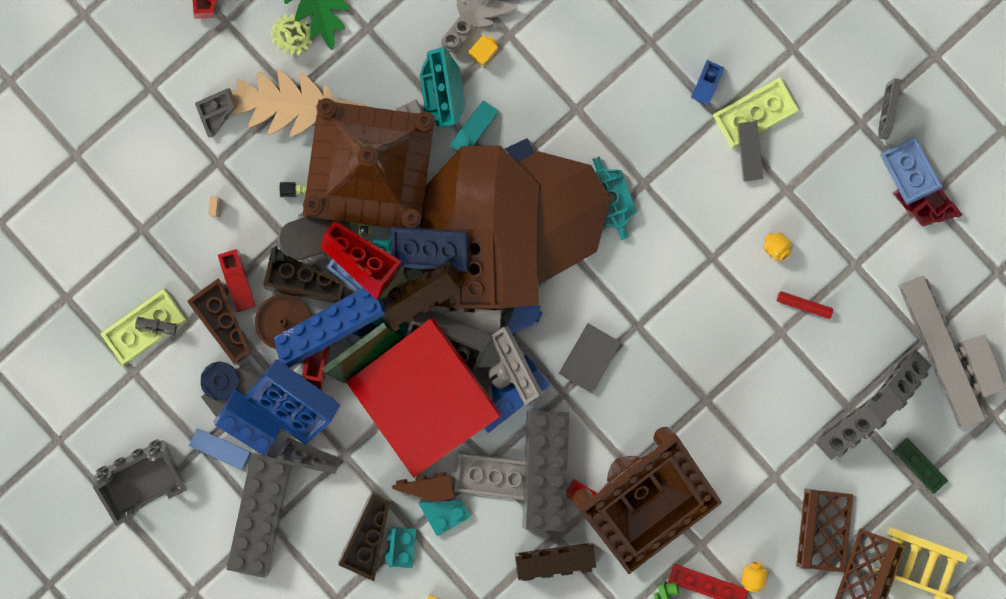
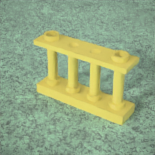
M889 527L887 534L892 536L891 540L901 544L907 541L911 543L910 547H912L902 576L895 575L894 579L934 593V598L953 599L954 596L947 594L946 591L956 564L959 561L966 563L968 555ZM923 547L929 549L928 554L930 556L919 584L909 580L918 552ZM942 554L948 556V564L939 590L928 587V583L936 560Z

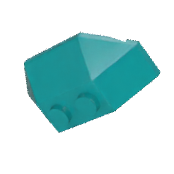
M441 47L427 52V58L420 72L425 112L435 115L434 122L439 128L457 124L465 108L460 67L446 47Z

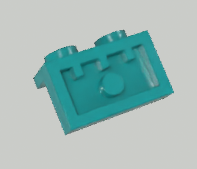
M393 526L392 531H388L387 542L390 543V551L386 550L385 562H389L388 567L413 568L416 529Z

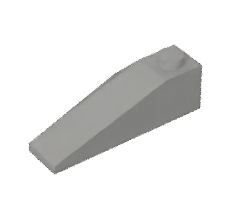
M433 306L431 308L433 312L489 335H493L500 330L501 311L470 310Z

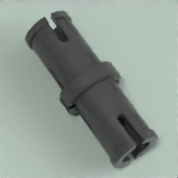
M138 317L135 328L152 331L154 334L164 333L175 336L177 324L160 321L157 318L153 320Z

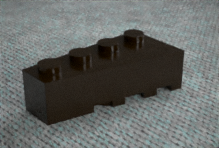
M371 491L338 560L339 566L372 581H375L390 506L389 498Z
M593 543L515 553L518 580L522 581L534 580L536 577L550 578L554 577V574L560 573L562 576L571 575L573 571L581 570V573L592 572V568H596Z

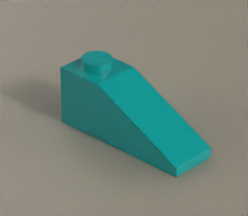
M483 100L450 144V148L457 152L462 146H476L499 110Z

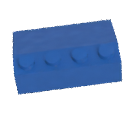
M278 359L267 368L242 399L304 445L308 444L332 421L340 407V404L332 397L326 395L317 386L312 385Z

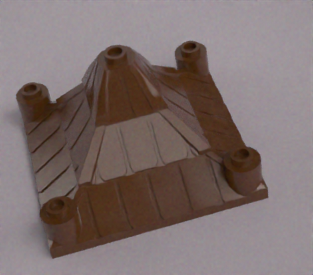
M329 98L318 99L302 216L386 228L393 226L420 228L435 115H431L428 112L409 113L334 102Z
M661 427L656 430L653 439L658 447L655 450L641 457L623 456L615 459L608 471V482L599 493L593 495L589 489L584 488L578 490L573 496V502L628 574H631L722 503L679 437L669 427Z

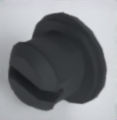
M275 246L272 249L271 260L273 263L285 261L286 255Z

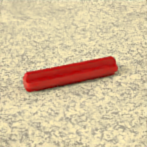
M780 291L777 295L776 301L828 319L833 315L834 309L783 291Z

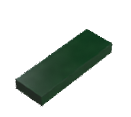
M905 438L893 450L898 458L932 494H935L948 482L909 438Z

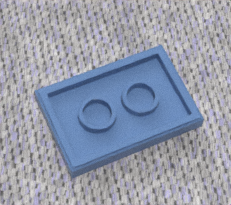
M916 136L880 154L906 205L942 189L943 186Z

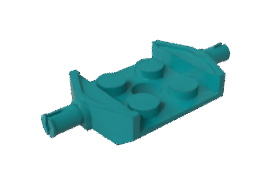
M600 156L593 158L596 174L607 193L613 192L617 197L615 202L609 204L604 227L617 228L621 240L627 239L629 236L625 228L626 223L637 211L622 170L605 169Z

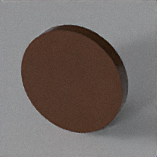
M278 294L268 298L261 304L256 313L255 328L263 343L276 349L274 337L312 316L307 305L299 298L288 294Z

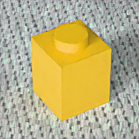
M483 34L469 50L468 54L479 65L484 67L498 51V43L491 36L486 37Z

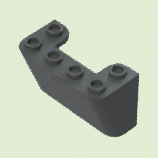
M159 439L152 441L144 449L138 448L126 458H118L113 462L114 464L108 467H100L96 470L97 474L94 476L93 489L116 526L133 518L135 509L167 493L168 499H171L187 490V486L165 441H160Z

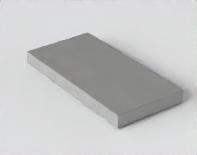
M458 453L454 492L523 500L525 461Z

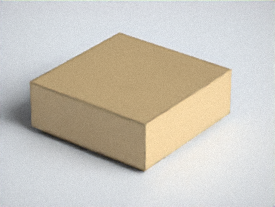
M217 196L210 197L208 212L209 216L219 218L221 199Z

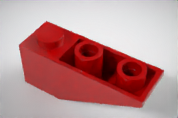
M235 249L218 254L220 266L237 312L256 307L240 251Z

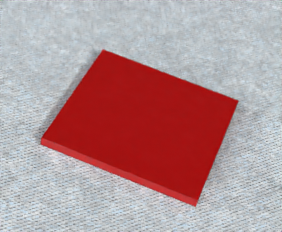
M434 318L429 319L346 382L413 478L502 416Z

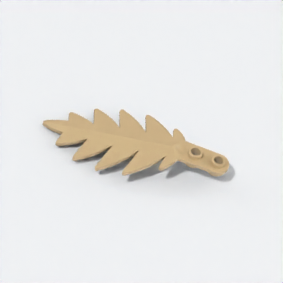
M280 69L277 70L280 91L271 80L260 72H257L258 90L242 80H237L238 90H231L237 105L232 115L242 114L255 109L248 124L249 128L266 121L276 113L267 132L268 135L279 131L296 117L297 119L289 136L293 137L308 129L316 122L318 99L329 98L338 103L369 107L366 104L334 99L332 92L327 86L323 87V96L317 86L302 72L299 73L300 92L294 82Z

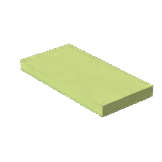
M780 77L714 113L712 116L732 149L739 145L737 123L757 121L758 133H761L799 112V109Z
M162 289L100 333L122 365L127 364L167 335L136 329L135 324L138 317L153 320L157 318L160 321L176 323L177 327L187 321L166 289Z

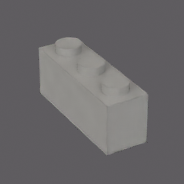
M978 335L959 342L960 347L958 351L962 359H965L967 364L965 368L969 376L972 377L974 382L972 386L975 388L979 398L1006 390L986 335Z

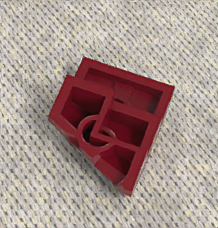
M898 189L892 193L922 227L962 216V213L949 200L942 189L909 205H906Z

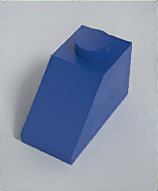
M706 60L691 98L699 103L709 105L725 67Z
M541 306L515 307L507 325L511 333L513 334L533 326L534 322L539 323L543 313L539 311Z

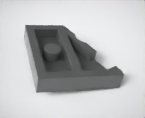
M230 88L195 103L208 138L216 135L237 107Z

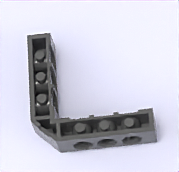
M914 349L902 358L873 397L822 433L815 442L816 445L832 460L836 456L842 457L849 447L852 449L861 442L860 439L870 437L874 433V429L880 430L886 425V420L895 411H900L908 404L907 400L915 394L913 391L918 389L922 384L921 381L929 375L927 373L931 367L929 362Z

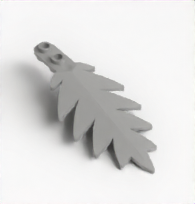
M457 0L460 17L442 38V47H446L449 52L457 51L476 27L485 28L492 26L493 21L488 20L489 18L510 13L516 10L518 5L503 2L502 0H465V4L461 0ZM448 42H453L454 45H448Z

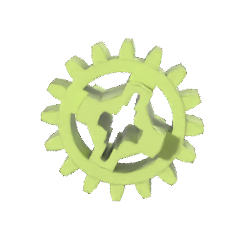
M293 13L290 18L286 14L282 19L278 18L277 24L274 23L272 26L274 31L270 34V36L275 37L272 43L278 44L276 49L282 48V54L288 51L291 57L295 52L298 56L302 51L306 52L308 50L307 46L310 47L312 44L310 39L313 38L310 37V27L306 26L308 21H294L295 15Z

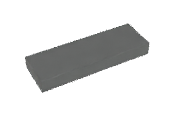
M757 121L737 123L743 181L763 179Z

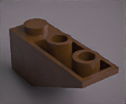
M446 471L435 473V477L428 479L426 475L418 476L412 482H408L407 479L397 480L396 485L392 486L394 490L433 502L455 498L451 474L446 475Z

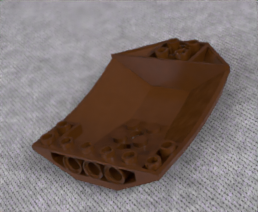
M501 145L462 146L426 185L422 228L469 231V270L467 272L459 271L465 278L462 289L440 304L437 301L434 306L497 309L539 305L538 206L540 183ZM472 243H477L480 246L478 254H473L470 251ZM473 263L478 264L480 267L478 274H474L471 271ZM422 268V272H423V273H425V272H428V273H429V272H432V271L435 270V269H423V268Z
M538 151L518 163L540 183L538 206V285L598 251L611 198L592 165ZM472 243L470 251L473 254H478L480 246L477 243ZM476 263L471 265V271L474 274L480 272V267Z

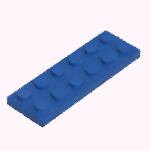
M362 288L274 337L279 361L285 363L290 368L386 315L381 297L376 300L368 291Z

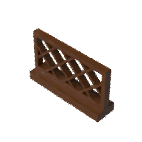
M804 489L796 561L797 567L845 572L853 494ZM819 495H826L830 500L823 508L819 504ZM841 497H847L846 506L841 510L835 502ZM833 504L838 513L830 518L825 510ZM823 513L828 521L820 527L817 524V517ZM841 515L845 522L844 526L838 529L833 521ZM831 524L836 532L828 538L823 530ZM821 533L826 541L818 547L814 540L815 536ZM839 535L842 538V545L836 549L831 541ZM829 544L834 552L826 558L821 549ZM819 553L824 560L818 565H812L813 556ZM836 554L840 558V567H833L829 562Z
M860 529L835 599H842L843 593L848 590L852 599H862L864 597L866 599H887L906 545ZM864 535H868L872 544L866 547L862 544ZM883 542L889 543L886 552L881 554L877 545ZM874 547L877 556L869 560L866 551ZM862 553L865 562L857 566L856 557ZM879 560L881 564L880 570L874 573L871 563ZM867 566L871 575L862 579L859 570ZM856 572L859 581L850 584V574ZM873 579L874 587L867 591L864 582ZM861 585L864 593L856 597L852 588Z

